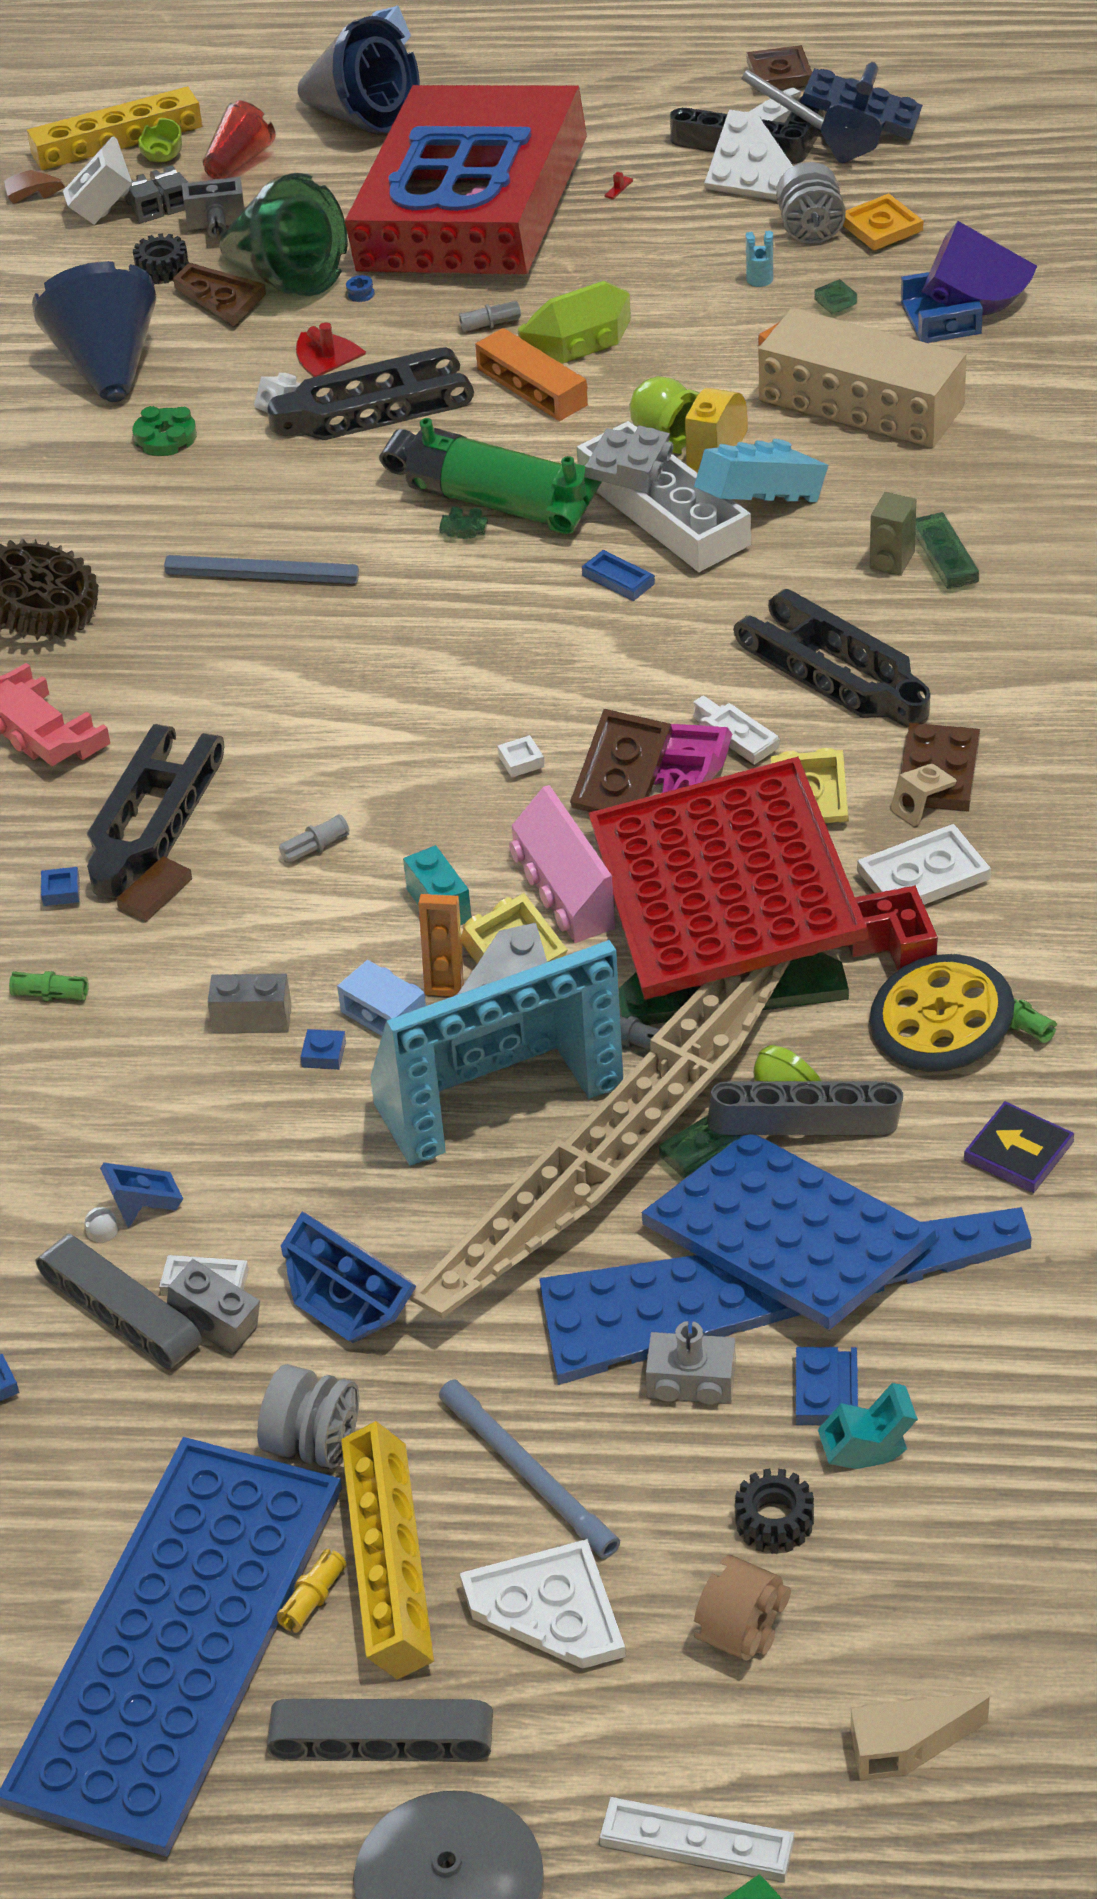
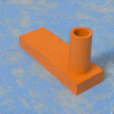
M421 894L418 905L424 994L453 997L458 994L464 985L459 896Z

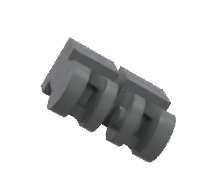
M174 166L164 167V173H160L157 170L151 171L149 181H147L144 174L137 175L136 181L131 180L132 185L124 198L126 203L133 208L139 224L164 217L162 204L168 215L185 211L182 184L188 183V181L180 172H176Z

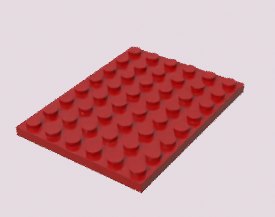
M799 756L588 813L602 861L612 875L614 901L644 999L664 996L671 992L693 986H701L708 982L730 976H738L745 972L767 966H775L782 962L812 956L819 952L849 946L869 939L867 926Z

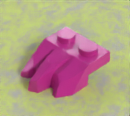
M671 724L673 731L654 785L664 783L662 791L664 793L711 780L724 765L733 735L729 728Z

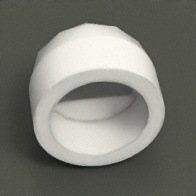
M96 1207L89 1211L85 1218L86 1234L90 1240L102 1243L116 1236L118 1232L117 1220L110 1209Z

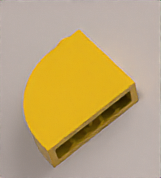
M707 387L695 399L685 418L686 464L696 473L699 471L705 449L719 448L720 444L737 446L738 442H742L748 431V415L746 401L741 393Z

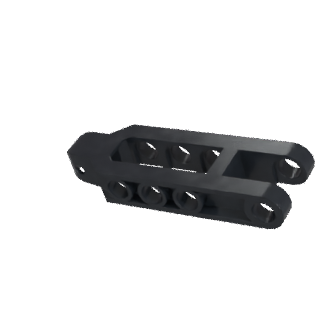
M440 347L304 379L294 392L275 396L269 401L267 407L269 426L272 432L282 436L306 435L321 440H328L461 408L471 402L474 397V389L468 377L457 373V371H460V363L454 351L447 347ZM441 360H450L445 367L436 368V365ZM390 374L386 381L376 382L380 375ZM360 381L356 388L346 389L350 382ZM464 387L463 392L459 395H451L455 388ZM330 388L326 395L316 396L320 389ZM404 402L400 409L390 410L394 403ZM374 409L370 416L360 417L364 410ZM334 417H344L343 420L336 425L329 424ZM286 422L292 423L289 428H285L283 425Z
M783 589L768 602L771 616L781 626L790 630L789 633L768 621L764 623L751 615L745 616L734 625V636L745 650L862 718L888 717L900 725L909 727V723L919 724L930 715V690L925 683L911 673L909 656L792 590ZM819 650L827 651L881 683H869L851 673L850 668L846 666L843 668L825 658L824 653ZM920 692H923L925 698L921 696Z
M153 724L87 832V837L94 848V852L87 865L94 894L104 898L120 896L161 857L167 858L220 767L225 748L222 736L202 733L182 765L166 761L172 748L173 739L176 740L175 728ZM153 787L168 789L140 838L130 842L122 840L124 837L123 831L132 816H137L138 806L145 794H150Z

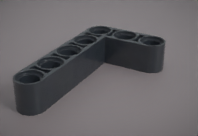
M803 104L824 118V110ZM683 107L674 109L670 112V140L676 146L715 152L728 114ZM793 112L789 114L785 123L761 119L791 164L801 163L806 159L821 133V130Z

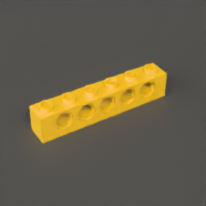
M187 86L27 129L31 155L42 171L94 157L112 136L118 140L120 149L138 145V139L142 135L145 126L153 127L157 125L160 118L174 120L180 126L181 133L201 128L203 126L199 101Z
M375 1421L342 1438L341 1442L366 1658L398 1680L433 1663L434 1656L406 1444L379 1422Z

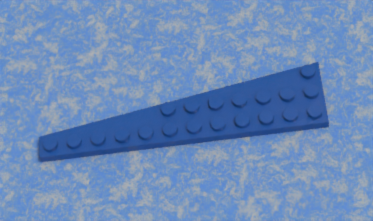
M1022 1207L923 1221L922 1223L936 1230V1242L885 1285L906 1280L907 1284L923 1280V1274L937 1270L948 1273L965 1268L970 1264H979L1031 1249L1032 1237ZM698 1255L539 1278L558 1385L608 1371V1365L629 1359L632 1364L647 1360L651 1332L675 1334L677 1326L688 1321L689 1333H692V1323L696 1322L702 1327L703 1336L727 1337L735 1332H744L802 1315ZM883 1285L875 1293L884 1291L885 1285Z

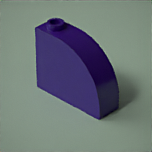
M957 221L945 235L921 292L946 306L979 301L983 308L982 315H990L1005 309L1020 295L1032 280L1037 265Z

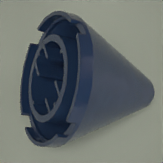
M378 16L356 19L345 26L300 79L297 90L299 98L304 104L373 134L389 133L412 86L420 85L419 70L414 52L407 53L401 41L405 37L404 34L387 19Z
M113 261L87 263L54 275L44 282L45 291L40 297L37 293L33 297L32 308L37 325L101 398L109 402L123 400L131 390L157 296L151 276L145 270L132 264L129 265V271L116 269Z

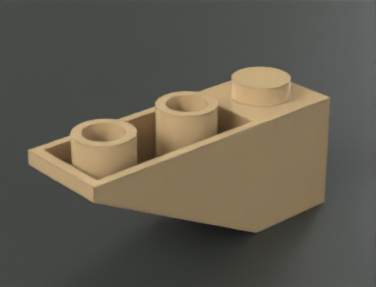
M961 1691L952 1696L936 1698L918 1696L902 1702L885 1704L869 1702L859 1707H851L850 1733L859 1781L907 1775L988 1723L989 1692L974 1693L971 1691Z

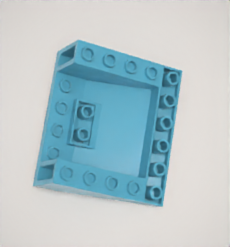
M608 940L386 1021L370 1076L373 1102L409 1166L446 1153L439 1092L474 1080L496 1070L507 1068L515 1063L542 1055L556 1048L588 1099L609 1093L622 1082L624 1078L617 953L615 947Z

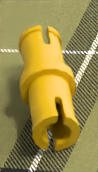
M330 1549L323 1550L320 1558L309 1573L299 1577L294 1585V1593L277 1613V1621L283 1628L288 1631L292 1629L294 1633L299 1632L315 1607L324 1604L329 1597V1588L347 1566L341 1554L334 1550L331 1553Z

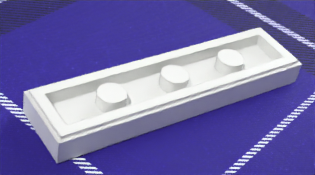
M610 1797L600 1834V1846L754 1877L760 1874L764 1879L784 1883L794 1844V1832Z

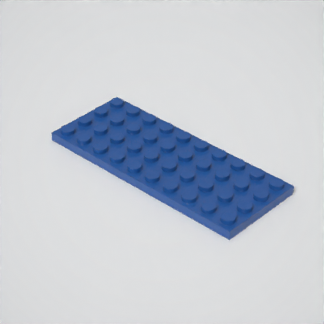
M183 1437L0 1788V1807L168 1857L278 1625L277 1613L292 1596L295 1589L294 1585L301 1576L342 1490L341 1478Z

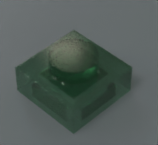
M839 279L814 289V300L828 312L834 314L856 305L857 293Z

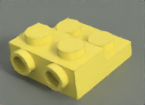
M821 748L810 753L786 751L779 755L771 756V763L799 756L825 823L849 821L843 750Z
M525 893L514 899L507 897L501 900L493 908V911L483 917L481 914L473 916L463 925L461 935L462 945L477 964L500 930L536 923L547 962L566 956L568 951Z

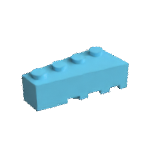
M773 439L769 443L758 440L755 441V444L738 442L737 446L720 444L719 448L704 450L694 487L720 499L752 500V497L774 501L775 496L785 497L784 499L787 501H798L800 496L808 502H818L829 465L791 449V443L780 439Z

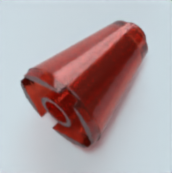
M237 100L235 104L231 102L225 108L203 159L204 170L209 177L213 179L227 178L270 147L275 141L276 132L272 122L267 124L262 118L265 114L253 104Z

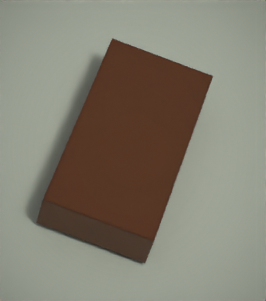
M164 856L161 857L116 898L118 908L146 922L193 879L191 869Z

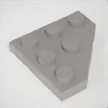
M536 923L500 930L458 994L547 963Z

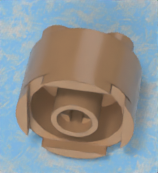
M727 1555L720 1562V1564L727 1566L721 1576L712 1573L702 1591L694 1617V1622L701 1625V1631L693 1632L696 1639L747 1661L757 1652L766 1655L771 1648L775 1638V1630L771 1629L777 1612H783L787 1606L791 1595V1588L783 1585L781 1576L733 1555Z

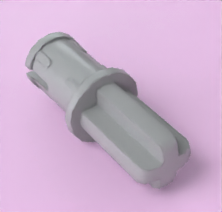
M517 301L491 307L489 304H486L485 308L459 313V321L463 333L489 326L491 329L494 328L495 324L516 320L521 317V310Z
M338 814L315 827L312 825L306 827V832L281 843L279 850L282 858L288 862H292L315 850L319 853L323 851L324 846L350 834L349 826L344 817Z

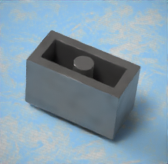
M287 974L211 975L208 1008L213 1033L289 1032L292 1003Z

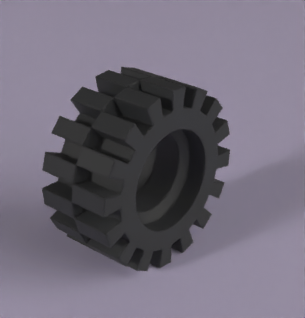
M161 233L156 238L150 235L148 240L144 238L139 240L140 244L136 243L135 249H133L135 266L145 270L151 276L154 284H159L160 281H164V284L169 283V279H173L189 263L185 241H181L179 236L173 238V234H168L164 237L163 233Z
M771 1468L763 1469L762 1478L755 1472L750 1475V1483L743 1480L740 1484V1491H736L735 1524H737L739 1536L744 1534V1542L749 1546L756 1541V1550L761 1552L764 1551L765 1545L770 1546L771 1554H778V1546H784L786 1552L792 1551L793 1541L800 1547L805 1543V1535L810 1537L812 1524L814 1525L813 1492H809L808 1483L806 1481L800 1483L799 1475L794 1472L790 1478H786V1470L779 1468L778 1475H771ZM769 1503H780L789 1507L791 1513L783 1518L771 1519L760 1515L758 1509Z

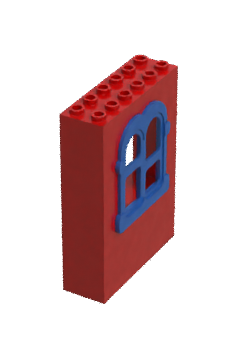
M413 85L345 218L355 271L528 274L587 138L579 85ZM409 179L443 180L438 189L427 194L415 195L405 190ZM456 180H490L486 189L473 195H459L452 190Z

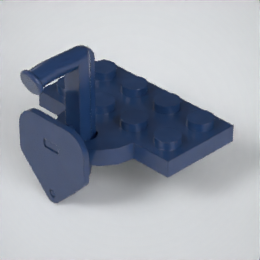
M875 62L866 65L860 81L853 78L845 79L836 76L827 69L819 70L814 68L804 90L800 103L827 111L821 126V133L835 158L840 163H846L873 151L877 147L882 131L910 140L918 121L922 104L917 103L910 97L892 95L883 88H873L878 73V66Z

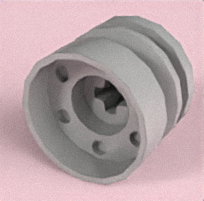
M806 162L789 168L780 177L776 186V199L781 211L784 227L792 238L806 244L821 243L832 238L841 230L845 221L846 208L833 171L823 164Z
M289 1364L280 1366L274 1373L261 1404L257 1429L259 1447L264 1452L286 1458L294 1457L300 1452V1458L305 1463L312 1464L317 1462L323 1468H336L343 1459L341 1439L355 1431L360 1400L358 1385L354 1381L347 1379L338 1381L335 1376L331 1375L323 1376L318 1381L317 1375L312 1370Z

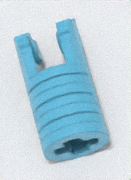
M765 231V246H755L753 232L746 233V280L752 286L763 287L773 282L772 231Z

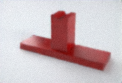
M617 171L613 175L614 186L604 194V197L614 200L633 182V178L623 177V173Z

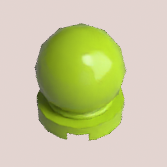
M655 376L647 379L633 392L629 404L631 420L636 427L639 425L670 433L669 442L673 443L672 452L681 454V449L686 447L685 418L699 392L691 389L687 390L678 380Z

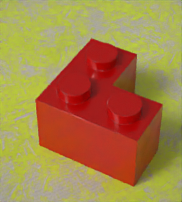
M916 885L855 897L867 926L869 939L848 946L852 957L889 950L896 968L899 970L918 959L937 955L938 936Z

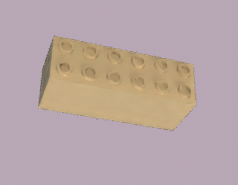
M791 308L758 348L759 401L934 448L964 407L967 353Z

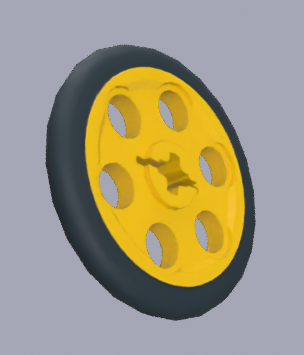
M939 954L918 959L903 966L891 975L878 990L872 1003L869 1024L872 1037L878 1047L893 1061L908 1068L926 1072L948 1071L967 1066L983 1058L999 1044L1006 1035L1013 1019L1015 1001L1012 989L1004 976L990 964L971 956ZM940 977L950 980L944 987L935 988L930 986L933 980ZM978 987L984 990L976 998L964 996L965 992L971 988ZM911 996L918 999L914 1005L909 1007L898 1005L899 1001L905 997ZM945 1009L944 1014L938 1015L939 1010ZM981 1017L986 1019L985 1023L980 1027L969 1028L966 1026V1023L972 1018ZM908 1026L919 1028L918 1032L911 1037L899 1035L901 1030ZM941 1037L953 1039L952 1043L947 1047L938 1048L933 1045Z

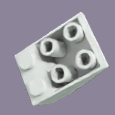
M114 136L110 138L63 190L68 207L94 225L100 218L105 217L109 213L111 206L120 197L125 196L132 185L118 140Z

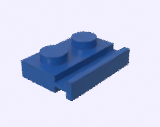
M796 1347V1425H822L841 1403L858 1407L857 1347H851V1351H838V1347Z

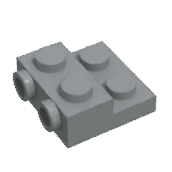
M639 425L634 434L606 428L585 466L584 477L647 493L653 481H659L663 462H669L671 458L673 443L669 442L670 433Z

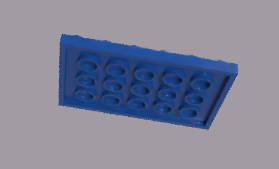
M751 1134L740 1136L641 1212L642 1224L828 1330L838 1324L936 1242L935 1229L770 1141Z

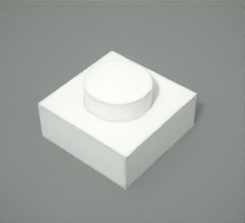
M530 735L498 745V756L511 777L544 767V756Z

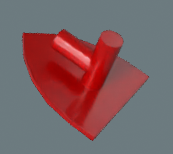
M328 322L321 323L319 329L316 326H311L307 332H301L296 343V355L299 363L313 377L324 375L366 355V351L357 344L332 334V326Z

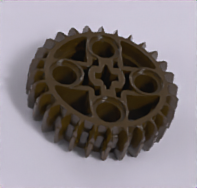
M22 538L19 544H15L12 540L8 541L7 546L0 544V629L4 627L9 628L10 635L14 632L22 633L23 639L26 635L35 636L36 641L39 640L40 636H46L49 641L53 639L54 635L64 639L66 632L70 635H75L77 629L83 630L86 623L91 621L98 601L99 585L96 583V575L91 572V566L84 565L82 557L74 558L72 550L66 553L62 551V545L55 548L50 546L49 541L44 545L38 544L36 539L32 543H26Z

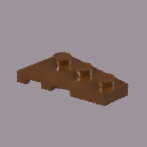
M190 262L173 278L175 289L233 326L266 295L264 283Z

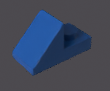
M105 1162L100 1167L128 1228L143 1206L153 1209L177 1210L183 1201V1197L171 1172Z

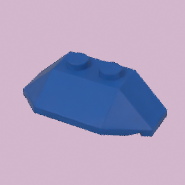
M303 1211L280 1245L282 1255L286 1258L287 1276L294 1304L351 1343H355L394 1323L417 1287L410 1279Z

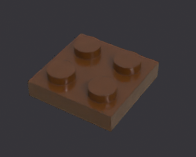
M802 45L747 52L749 70L777 89L801 88L808 84L812 70Z

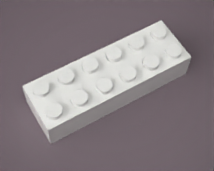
M629 421L613 428V430H621L629 434H634L637 429ZM603 434L577 446L578 464L586 466ZM673 454L669 462H663L659 481H653L647 493L602 482L597 490L598 494L698 572L751 545V513L732 499H720L695 488L694 484L698 473Z

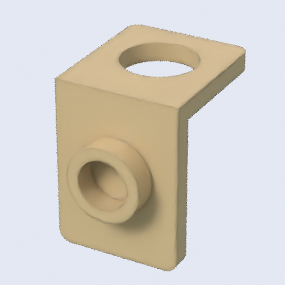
M934 764L899 774L891 803V811L912 826L919 825L927 796L955 786L956 779ZM904 793H908L914 800L915 807L912 813L908 812L903 806L902 797Z

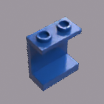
M929 272L901 277V304L921 342L931 343L982 334L983 308L979 301L946 306L921 292Z

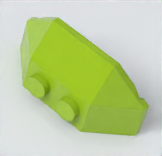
M604 280L549 299L532 315L526 324L523 323L518 328V336L560 363H567L618 345L631 320L630 293Z

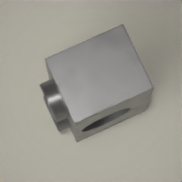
M193 1258L168 1286L167 1304L187 1317L202 1336L232 1355L236 1353L257 1328L260 1300Z

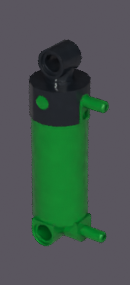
M423 418L420 421L421 429L416 435L405 429L396 430L379 455V460L385 469L397 475L406 474V481L412 489L448 499L454 498L549 525V530L563 534H570L575 530L587 506L602 484V481L584 477L585 466L574 463V458L571 456L563 457L561 463L538 458L434 428L430 418Z

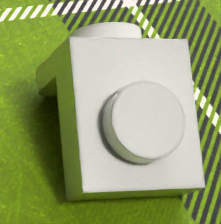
M279 373L276 377H261L254 406L268 413V403L273 397L294 392L301 383L296 382V376L287 373Z

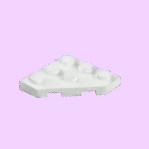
M729 110L704 183L706 190L777 201L776 186L779 179L793 165L758 114Z
M587 1539L460 1573L461 1585L473 1620L582 1669L626 1657L625 1645Z

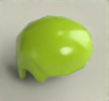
M160 118L157 125L153 127L146 125L138 139L140 152L149 161L155 163L172 160L179 154L182 148L180 126L174 120Z

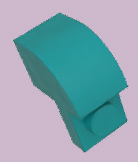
M891 1383L869 1409L841 1403L817 1430L829 1464L861 1469L888 1463L907 1450L903 1435L913 1426L918 1418L906 1386Z

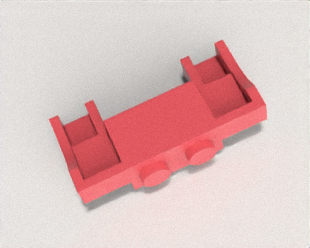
M25 663L11 672L0 676V735L3 734L9 739L17 751H23L33 760L41 757L49 765L54 766L72 754H76L80 759L84 760L111 744L108 728L104 724L97 728L93 727L92 717L88 712L83 713L64 725L63 715L43 699L50 695L46 678L41 676L36 680L33 679L29 664Z

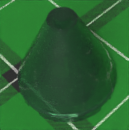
M304 173L285 174L269 181L220 239V251L225 259L284 294L293 297L314 296L328 290L342 272L341 269L337 268L341 255L347 254L348 247L345 219L338 201L326 185L319 186L311 180L313 176Z

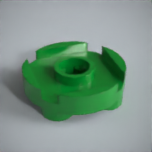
M146 407L141 411V417L135 421L132 428L135 445L137 447L138 445L142 446L143 452L152 456H169L179 453L178 447L186 443L187 448L190 447L197 437L195 420L191 416L190 409L187 407Z

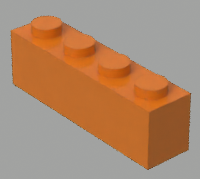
M505 328L475 343L478 370L556 420L562 421L588 405V386L585 378Z

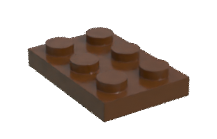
M603 709L570 800L572 808L593 812L649 797L673 731L671 724Z
M909 723L901 774L922 766L934 764L956 779L955 786L928 795L924 808L969 811L980 729ZM904 793L902 797L903 806L915 807L913 798L908 793Z

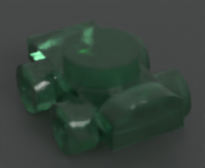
M455 506L450 509L449 515H442L439 531L448 537L456 536L460 539L475 538L476 535H485L488 518L482 517V511L479 508H472L468 516H462L463 510Z

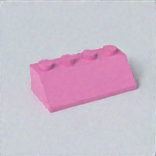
M545 786L512 824L513 841L509 842V848L516 863L521 862L524 866L528 882L531 885L535 884L539 889L544 906L546 908L551 907L559 929L562 932L567 931L573 942L577 943L615 929L612 875L551 786Z

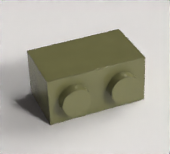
M884 492L871 514L870 520L871 569L896 575L903 574L915 553L917 499Z

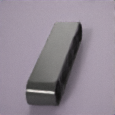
M884 1081L720 1082L711 1091L707 1124L712 1131L722 1135H885L894 1132L898 1127L904 1093L897 1085Z
M67 1233L35 1259L38 1270L50 1284L162 1367L169 1370L172 1369L202 1343L200 1332L187 1317L74 1235Z
M281 1699L271 1706L267 1751L275 1758L288 1761H481L486 1759L491 1753L493 1709L488 1703L473 1699Z

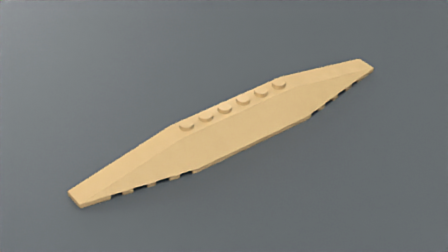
M790 961L702 985L650 1040L651 1051L565 1142L557 1138L417 1285L409 1300L440 1318H444L599 1204L738 1053Z

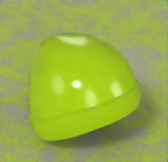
M769 1045L758 1052L753 1069L754 1081H822L819 1075L801 1057L786 1048Z

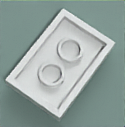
M954 824L857 860L858 873L874 893L916 885L924 905L991 879L990 866Z

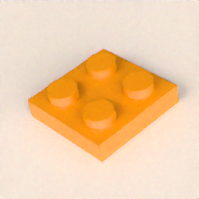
M888 193L846 210L843 226L875 251L922 232L924 220Z

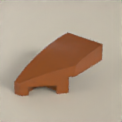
M34 170L25 171L4 180L7 196L13 204L37 191L45 199L65 188L61 179Z

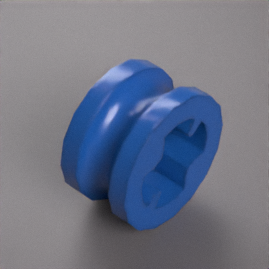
M355 276L346 282L348 297L352 301L365 302L372 299L375 295L373 281L369 276Z

